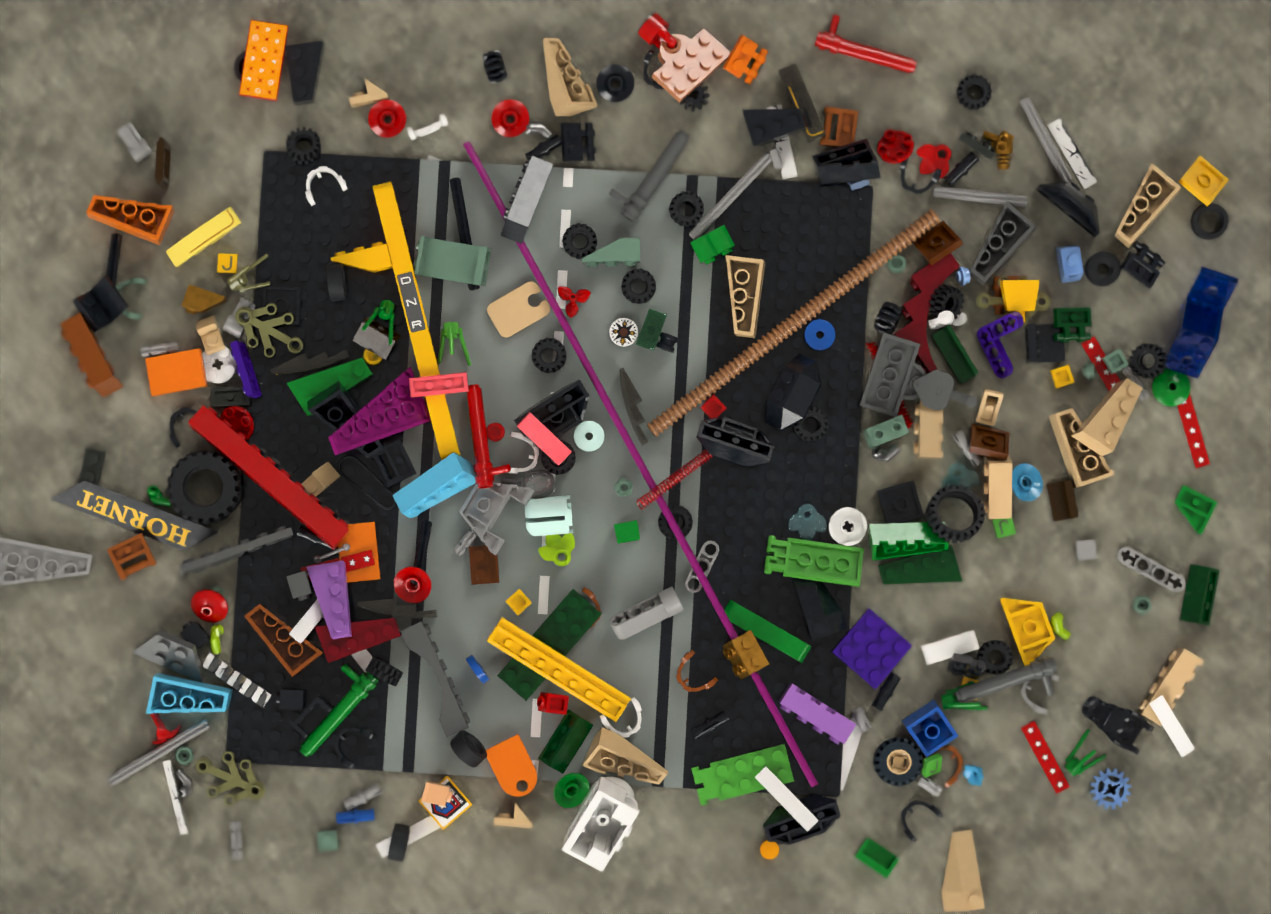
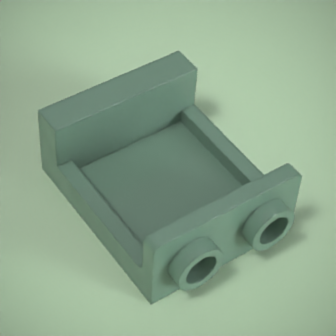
M902 415L862 431L869 449L909 433Z

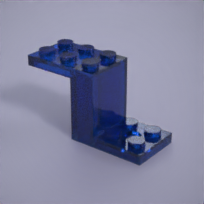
M1203 266L1201 267L1182 303L1176 337L1165 356V359H1168V362H1165L1166 368L1197 379L1199 378L1219 340L1223 311L1238 284V278ZM1214 286V287H1216L1217 289H1216V290H1212V289H1209V287ZM1189 356L1191 357V359H1185L1183 357Z

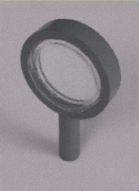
M542 469L527 473L523 479L501 478L502 484L530 487L535 491L531 497L533 499L547 497L555 488L553 475L549 471Z

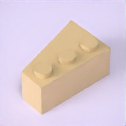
M919 400L914 408V415L918 416L917 423H914V435H917V442L913 443V454H916V458H943V452H941L943 409L934 410L925 407L921 400Z
M1009 455L1007 460L984 456L983 473L985 483H983V493L986 494V501H983V510L987 514L988 519L1012 518V461Z

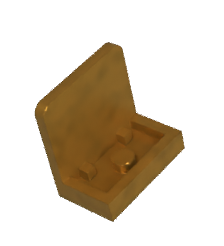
M751 630L723 645V654L727 660L730 659L733 665L732 670L740 679L769 665Z

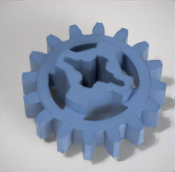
M1105 768V773L1099 770L1098 777L1092 776L1095 782L1089 783L1093 786L1089 793H1094L1091 799L1093 801L1098 799L1097 805L1101 806L1104 804V809H1108L1109 805L1112 810H1115V805L1123 807L1121 802H1128L1126 795H1131L1127 789L1131 788L1132 785L1126 784L1129 778H1123L1124 772L1122 771L1117 774L1116 768H1113L1112 772H1110L1109 768ZM1107 776H1115L1118 780L1110 781ZM1100 781H1101V783H1102L1101 789L1098 790V785H1099V783H1100ZM1108 785L1114 786L1112 788V793L1106 791L1109 789ZM1123 787L1122 794L1119 796L1120 788ZM1108 796V797H1110L1113 801L1108 802V801L1103 800L1102 798H1105V797Z

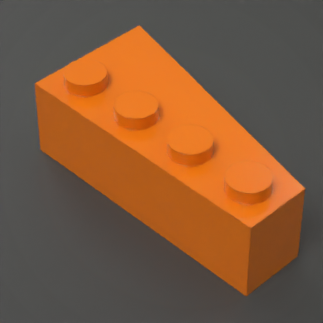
M93 195L86 211L90 219L159 246L175 212L172 205L165 206L150 202L143 203L135 200H121L119 198Z

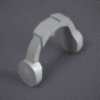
M1055 674L1049 676L1052 680L1058 681L1059 676ZM1029 681L1024 682L1021 688V696L1027 704L1033 707L1032 710L1047 715V709L1033 704L1027 698L1025 690L1026 688L1031 690L1032 686L1027 685Z

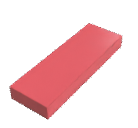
M467 372L409 378L411 398L469 392Z
M531 412L517 424V427L558 466L572 452Z

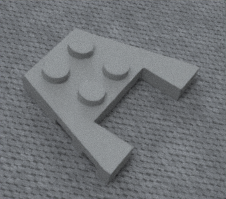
M493 482V487L484 489L478 488V484H475L459 513L477 533L480 540L488 547V550L497 555L505 540L491 533L490 530L510 497L527 505L535 491L530 487H519L499 482Z

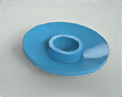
M1030 464L1017 465L1012 470L1013 493L1023 501L1037 499L1043 489L1041 474Z

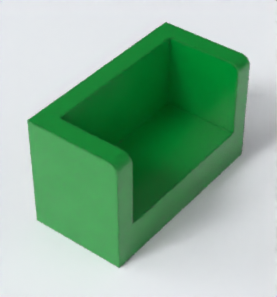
M637 520L614 524L617 544L640 539Z
M867 836L853 855L885 878L889 876L899 861L897 856Z

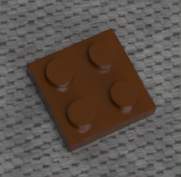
M942 221L934 228H931L930 231H926V234H922L920 238L917 237L915 242L912 241V244L932 266L962 246L963 242Z
M972 424L969 452L994 459L1007 460L1010 432Z

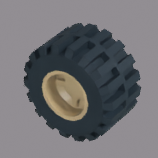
M890 738L877 747L873 760L874 770L878 777L887 784L893 786L908 785L920 775L921 768H923V757L920 749L908 739Z

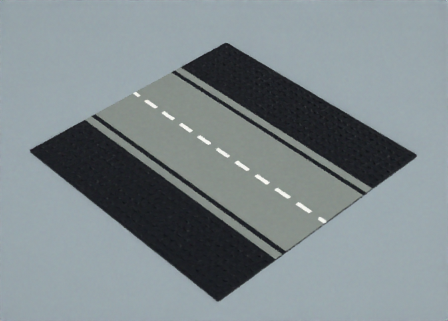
M265 151L263 155L257 260L265 254H268V257L256 267L255 284L271 282L269 286L302 287L300 326L278 325L273 328L291 338L299 337L303 341V348L298 353H292L288 350L287 344L269 335L276 353L273 357H266L259 328L253 326L254 336L259 339V344L257 347L251 348V362L262 396L256 399L250 397L251 406H248L247 411L253 418L254 430L246 442L249 445H256L262 451L260 454L265 458L267 456L276 463V468L279 470L284 469L290 475V480L294 483L298 481L301 484L326 462H329L338 472L337 465L339 460L344 456L353 455L385 483L374 459L367 458L356 448L338 455L334 454L328 437L335 430L329 425L324 424L315 414L310 417L307 416L287 383L363 358L366 348L352 340L362 321L366 317H370L383 300H390L395 305L393 331L399 334L400 338L393 346L386 360L382 358V361L377 365H369L367 363L374 376L348 393L361 409L407 368L411 367L414 376L420 377L393 268L374 273L343 265L347 286V299L331 301L328 290L326 268L327 265L337 264L331 261V257H335V253L345 251L346 254L351 253L357 247L371 248V244L377 242L387 244L373 186L390 181L393 185L412 264L418 256L416 247L421 236L460 243L450 187V179L456 177L461 179L472 245L492 249L485 287L480 286L478 290H469L467 283L416 274L415 276L440 375L467 372L468 386L478 384L479 388L482 389L486 428L489 424L496 422L500 423L505 429V435L502 440L493 442L488 439L490 462L493 463V468L507 464L511 468H526L532 463L533 459H529V455L534 456L532 446L523 440L511 437V432L521 433L514 419L547 396L579 379L590 396L583 422L594 421L604 431L602 446L592 452L583 451L576 445L574 431L577 426L557 437L559 440L569 443L573 447L576 456L574 466L569 472L560 475L552 474L555 488L547 496L570 495L567 503H571L573 526H569V530L573 529L572 534L575 539V547L570 552L571 561L569 564L557 566L553 561H546L540 556L538 549L546 546V535L532 536L527 531L525 505L510 497L490 530L491 533L505 540L498 551L500 583L471 585L469 547H466V551L462 556L453 551L456 545L460 544L459 541L465 533L471 529L459 511L475 484L423 511L418 516L409 518L401 513L397 504L390 510H384L340 476L317 496L319 504L323 508L325 506L330 508L337 520L341 518L347 524L375 522L381 577L378 580L347 583L351 623L396 618L400 630L423 621V624H428L432 633L429 635L431 642L435 641L439 652H437L439 660H444L447 670H444L447 678L451 676L455 685L452 688L455 695L459 694L463 703L460 706L463 713L467 712L470 723H468L469 728L462 731H467L475 736L484 746L485 750L519 734L537 771V780L559 781L567 774L580 773L587 778L589 783H595L601 776L617 777L618 773L607 771L606 774H602L582 766L593 738L602 727L606 729L601 722L600 715L602 713L548 679H545L528 700L525 701L497 676L513 657L508 654L502 655L500 649L487 642V638L501 617L533 635L573 588L596 608L594 602L581 591L585 587L596 596L595 599L599 603L602 614L595 623V626L588 629L568 652L566 657L629 697L633 698L635 696L642 709L640 711L642 718L641 728L629 737L623 738L668 771L667 776L660 784L638 781L635 777L624 775V778H618L623 779L629 785L698 789L704 787L703 783L695 785L691 768L699 766V770L711 767L710 763L785 744L794 782L784 785L794 795L838 797L841 789L843 743L836 744L829 739L830 735L826 732L820 734L813 729L814 725L809 721L805 724L796 718L798 714L793 711L787 713L780 708L781 704L778 701L791 682L839 714L845 715L847 665L831 651L849 631L852 586L823 582L842 609L847 629L811 640L792 577H785L783 572L772 571V574H765L764 568L766 556H774V554L766 552L768 536H775L776 540L787 541V538L842 545L838 544L829 533L830 517L841 508L851 507L856 509L861 406L859 404L862 398L868 278L864 277V281H859V284H855L853 289L850 288V291L845 292L844 296L841 295L839 300L835 299V303L831 302V306H826V309H822L820 314L817 313L815 318L812 317L811 321H806V325L802 324V328H797V331H793L791 336L788 335V338H784L782 343L779 342L777 347L773 346V350L769 349V353H764V356H760L758 361L755 360L753 365L750 364L749 368H744V372L740 371V375H735V378H731L729 383L726 382L725 386L722 385L720 390H716L714 395L727 407L718 417H726L760 429L769 441L775 445L770 462L746 467L712 455V458L709 457V460L704 462L703 465L701 464V467L698 466V469L695 468V471L689 472L687 477H684L683 480L681 479V482L678 481V484L675 483V486L666 490V493L663 492L664 494L662 495L667 506H683L692 515V529L685 536V539L696 558L705 542L714 541L718 544L719 554L707 579L723 609H725L729 600H732L812 646L803 663L754 636L769 662V665L757 672L818 782L817 785L811 787L751 675L743 679L737 677L732 670L733 665L730 659L727 660L724 656L723 645L732 640L704 588L702 587L697 593L689 592L686 589L685 582L692 566L678 540L667 538L661 533L658 526V518L662 511L656 500L652 501V503H649V506L643 507V510L638 507L637 500L651 490L551 306L547 316L508 338H504L499 334L489 317L487 308L492 302L527 282L533 281L538 286L539 284L517 243L500 236L505 221L473 162L319 154V158H314L313 163L308 160V164L305 165V162L302 161L301 165L298 164V160L296 162L292 161L287 151ZM482 163L505 207L511 209L512 204L509 201L513 192L517 194L518 188L515 186L519 177L523 178L525 174L522 172L524 165ZM321 166H327L334 170L338 176L341 175L348 188L345 191L342 190L337 179L330 173H320L321 178H318L317 175L314 176L310 187L316 204L311 206L305 194V191H307V175L312 170ZM552 167L525 234L524 242L656 485L672 476V473H675V471L689 463V461H692L703 450H706L696 436L701 421L710 420L700 409L707 400H702V403H698L696 408L693 407L691 412L688 411L687 415H682V419L678 418V422H673V425H669L667 430H663V433L660 432L658 437L654 436L649 430L647 423H651L653 418L657 419V415H662L661 412H666V409H670L672 404L675 405L677 400L680 401L681 397H686V393L689 394L690 390H695V387H699L701 382L704 383V380H708L710 375L713 376L715 371L719 372V368H724L723 365H728V362H732L734 357L737 358L739 353L742 354L743 350H748V346L752 347V343H757V340H761L763 335L766 336V333H770L772 328L775 329L777 324L781 325V321H786L785 318H790V315H794L796 310L799 311L801 306L804 307L805 303H810V299L814 300V296H819V293H823L825 288L828 289V286H832L834 281L837 282L839 277L843 278V274L847 275V271H852V268H856L858 263L861 264L863 259L866 260L867 256L870 257L872 186L867 185L852 191L849 184L754 179L701 235L708 234L725 225L735 244V247L732 248L733 252L728 254V256L762 259L765 261L756 338H748L734 334L726 256L720 254L715 257L716 260L708 265L705 262L700 264L690 244L694 240L689 236L690 231L699 222L689 227L680 226L674 222L669 212L671 200L677 193L691 191V193H696L698 197L700 196L704 204L701 221L741 178L666 174L647 201L648 205L646 208L640 211L641 215L639 218L632 222L621 214L624 204L610 196L609 192L613 188L629 198L648 174L647 172ZM683 202L679 206V211L683 216H690L694 212V206L690 202ZM573 224H587L596 233L597 246L595 251L620 238H640V263H636V266H625V263H617L616 267H606V263L598 264V267H587V264H583V258L576 259L566 253L563 247V235L566 229ZM577 234L573 237L572 243L576 248H584L587 245V238L583 234ZM641 268L649 271L656 282L655 294L646 303H631L622 293L621 285L624 276L633 269ZM636 279L632 282L631 289L637 294L643 293L646 290V283L641 279ZM560 286L570 288L574 294L580 289H587L591 292L589 299L585 303L576 302L579 310L572 318H569L565 312V306L570 301L562 300L558 295V287ZM262 287L255 288V309L262 308ZM541 288V292L529 296L528 304L530 306L537 307L546 299ZM379 315L373 319L389 329V319L383 320ZM620 318L632 320L638 328L636 341L625 347L616 345L611 340L609 334L612 323ZM819 319L828 321L835 330L833 344L821 351L810 348L804 338L806 327L812 321ZM443 323H459V328H462L471 366L467 364L459 336L457 339H453V355L450 354L449 339L445 337L442 361L440 364L438 363L441 329H444ZM661 332L679 338L678 342L674 344V353L656 347V344L660 342ZM817 332V338H823V333ZM554 338L559 340L565 347V364L554 373L542 372L533 363L532 350L534 345L541 339ZM252 339V345H255L256 340ZM294 341L292 343L294 347H299V343L297 341ZM271 348L266 349V352L268 354H273V350ZM547 348L542 352L543 361L547 363L555 361L557 353L554 349ZM799 354L817 362L822 385L811 407L821 409L827 415L826 417L829 421L826 434L821 439L813 442L804 441L799 438L794 431L793 425L780 430L765 422L767 400L784 366ZM467 392L445 394L460 456L474 465L475 459ZM423 396V400H424L425 405H426L427 410H428L426 398H425V396ZM814 417L806 418L803 423L804 428L809 432L817 430V419ZM431 421L382 438L384 446L400 439L417 473L389 487L394 494L441 462ZM587 433L585 437L587 440H591L593 435L592 433ZM538 447L539 456L537 464L533 469L518 472V474L506 472L494 475V482L501 483L502 477L523 479L527 473L533 470H546L541 461L542 450ZM386 454L380 455L391 479L397 477ZM346 458L341 462L340 470L344 476L383 506L390 507L393 505V496L355 459ZM243 474L239 541L249 539V541L255 540L257 535L265 532L268 535L275 533L274 530L285 526L286 529L291 527L293 536L266 546V544L262 545V548L254 552L245 551L241 557H238L231 668L271 694V697L262 708L230 686V689H233L228 712L226 751L234 753L235 763H240L243 759H249L252 764L350 769L341 762V758L336 753L334 740L345 727L359 729L363 727L375 735L373 740L356 731L344 734L345 742L340 740V751L356 765L354 768L356 770L496 777L487 757L477 767H471L460 760L454 753L450 742L458 733L447 737L439 721L442 710V692L438 678L425 659L407 648L402 636L367 649L372 657L374 656L403 672L397 686H392L377 678L379 681L376 683L375 689H371L368 692L367 698L359 702L312 756L306 757L299 751L300 745L306 738L291 726L293 722L317 696L323 698L334 708L349 692L350 686L354 681L341 670L344 664H347L359 676L362 673L365 674V672L352 655L328 663L314 627L305 639L322 651L323 654L294 677H291L244 616L260 604L293 629L317 600V596L310 581L313 593L309 594L310 598L298 601V598L293 599L286 576L301 572V567L317 564L314 562V557L327 554L331 550L320 545L314 546L312 542L296 537L298 531L301 532L299 530L300 526L307 527L247 475ZM535 477L527 483L526 487H530L535 492L546 489L551 481L546 477ZM621 478L630 480L633 483L632 494L620 497L614 489L615 483H618V480ZM673 515L679 528H681L683 525L682 518L679 515ZM422 520L432 522L424 571L431 579L432 589L424 601L409 603L402 600L396 594L394 578L401 569L414 565ZM637 520L640 539L617 544L614 524ZM845 521V525L842 526L843 530L846 529L847 532H850L853 524ZM478 535L470 544V546L485 545ZM708 544L705 552L708 555L715 554V545ZM339 553L322 559V562L339 558ZM560 553L558 559L563 561L565 554ZM704 561L699 562L700 567L705 572L708 569L707 563ZM691 579L688 583L689 588L696 590L699 587V581ZM411 580L412 584H417L415 580ZM671 586L673 587L684 611L670 618L668 617L626 639H618L610 625V619L614 615ZM518 589H521L532 604L517 615L505 601ZM322 617L316 626L327 625L325 619ZM731 623L738 637L747 632ZM692 649L695 654L684 664L681 670L682 680L684 681L688 678L689 682L686 683L688 686L700 687L716 676L718 681L708 690L688 692L677 681L676 675L678 667L682 662L681 659ZM470 655L476 658L490 680L485 684L479 680L466 661V658ZM280 689L305 690L304 709H279V704H276L277 693H280ZM540 692L568 695L567 710L573 711L581 718L593 724L592 729L563 774L538 759L564 717L563 714L538 711L537 699L540 696ZM629 701L617 722L606 716L613 728L621 732H627L628 725L633 729L638 720L632 701ZM725 711L730 722L717 728L716 732H711L696 740L691 730L705 723L706 719L709 718L710 720ZM226 754V759L231 760L232 756ZM767 789L756 791L759 793H769Z

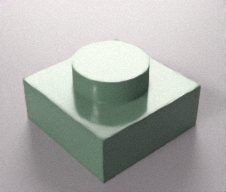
M1120 348L1102 358L1111 375L1129 365Z
M337 829L317 832L319 851L339 849Z

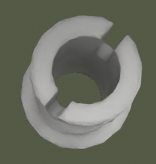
M858 707L851 711V717L855 719L861 732H865L868 728H872V725L864 713L865 709Z
M922 776L917 784L930 792L931 796L938 797L943 789L940 783L937 784Z

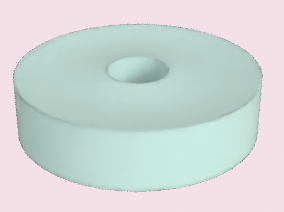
M584 421L576 427L574 441L581 450L592 452L602 446L604 431L598 423ZM587 433H592L593 438L591 440L586 439L585 435Z

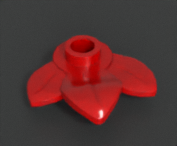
M925 144L917 149L916 154L922 158L919 166L920 174H931L936 172L938 168L942 170L941 179L948 173V161L951 158V150L947 145L940 144L934 146ZM940 150L944 151L945 153L943 158L939 157L938 152Z

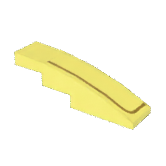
M229 207L165 252L175 267H179L192 256L199 254L209 245L216 243L241 224V221L232 207Z

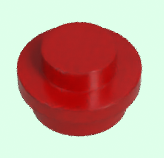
M491 423L486 428L489 440L498 442L503 439L505 429L500 423Z

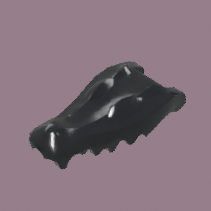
M1095 696L1089 697L1082 707V714L1093 721L1114 744L1138 755L1140 749L1133 746L1142 729L1144 728L1150 732L1154 729V726L1136 712L1106 703Z

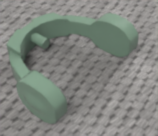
M131 278V280L121 282L115 287L120 292L126 285H146L147 280ZM123 312L127 318L134 320L142 319V314Z

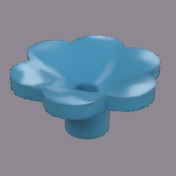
M967 764L964 767V777L968 779L971 785H982V780L984 779L982 768Z

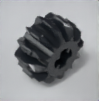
M491 50L483 54L482 60L488 80L491 83H499L506 80L507 71L501 52L499 50Z
M703 82L692 91L694 94L698 93L697 99L689 98V94L679 103L680 105L686 103L685 110L692 106L691 111L695 112V106L702 110L701 103L704 105L708 104V101L704 98H709L710 94L704 93L708 90L707 86L701 88Z
M885 302L877 314L874 324L875 330L882 334L883 332L892 334L899 323L902 313L901 307L892 302Z

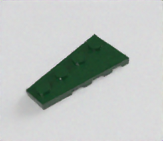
M949 545L946 551L918 554L878 566L883 585L963 582L952 545Z

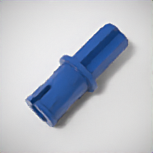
M374 808L357 811L354 809V811L336 813V822L338 824L353 822L358 824L357 822L375 821Z

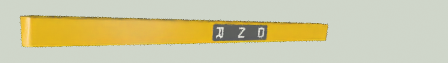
M392 182L374 185L373 191L420 377L440 375ZM445 394L425 396L441 461L453 452L460 456Z

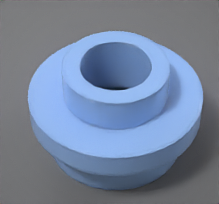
M963 266L959 267L955 273L956 281L961 286H965L966 283H970V271Z

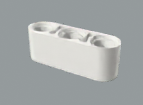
M974 630L921 646L927 665L951 658L954 653L964 654L980 648Z

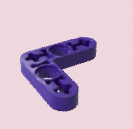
M1016 311L981 327L977 331V338L995 375L1001 379L1013 373V366L999 338L1022 327L1024 323L1023 317ZM1015 319V323L1009 325L1008 322ZM998 323L1002 325L1003 332H1000L998 330ZM993 347L997 349L998 356L992 353Z

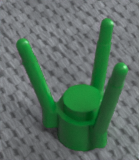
M383 300L366 321L362 331L366 330L377 315L383 320L389 319L388 344L392 345L395 317L393 314L395 309L394 303L390 300Z
M973 681L954 689L946 690V694L941 695L943 710H987L988 707L974 702L958 703L957 696L953 695L959 688L973 684Z
M1089 729L1085 731L1071 754L1065 759L1067 763L1064 767L1074 777L1107 757L1104 754L1084 766L1083 763L1096 753V750H1093L1081 760L1077 757L1073 759L1089 734Z

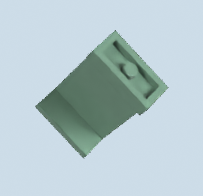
M421 236V239L418 240L416 247L418 256L413 263L414 274L485 287L491 248L432 239Z

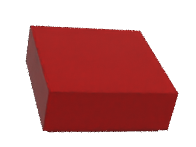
M713 394L700 409L710 419H713L723 413L727 407Z

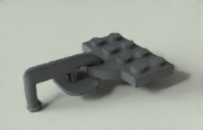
M883 332L859 405L897 417L902 399L911 400L919 397L925 407L934 410L944 409L949 398L966 403L970 408L977 405V399L974 396L952 390L954 380L948 373L933 370L926 374L924 369L915 363L920 347L919 343Z

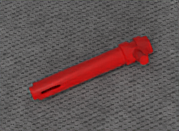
M838 15L832 16L828 32L823 31V33L818 32L814 46L819 47V50H830L829 52L833 54H844L906 73H914L917 62L913 58L846 40L836 35L840 20Z
M478 384L468 386L469 392H467L475 459L473 467L476 473L475 483L478 484V488L484 489L493 487L494 475L510 472L511 467L507 464L493 468V463L490 462L482 389L479 388Z

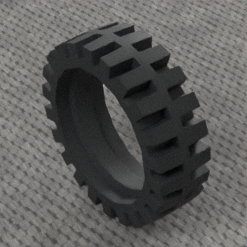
M955 484L939 489L931 498L926 509V513H928L926 519L929 521V527H933L932 532L934 534L938 533L940 539L944 537L946 542L952 540V543H957L958 541L962 543L974 537L985 519L984 504L980 503V497L976 498L975 495L977 493L975 491L971 493L969 492L970 488L966 487L963 489V485L956 487ZM954 497L966 502L973 512L971 526L965 530L958 531L943 524L938 515V506L942 500Z

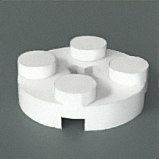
M227 347L211 355H207L206 351L202 353L206 380L222 384L232 379L236 372L237 364L231 355V350ZM216 359L220 362L223 361L220 370L217 367H213Z
M841 508L830 517L829 533L838 544L845 546L855 545L865 536L867 531L866 518L854 508ZM845 521L853 524L850 532H847L846 529L843 530L842 526L845 525Z

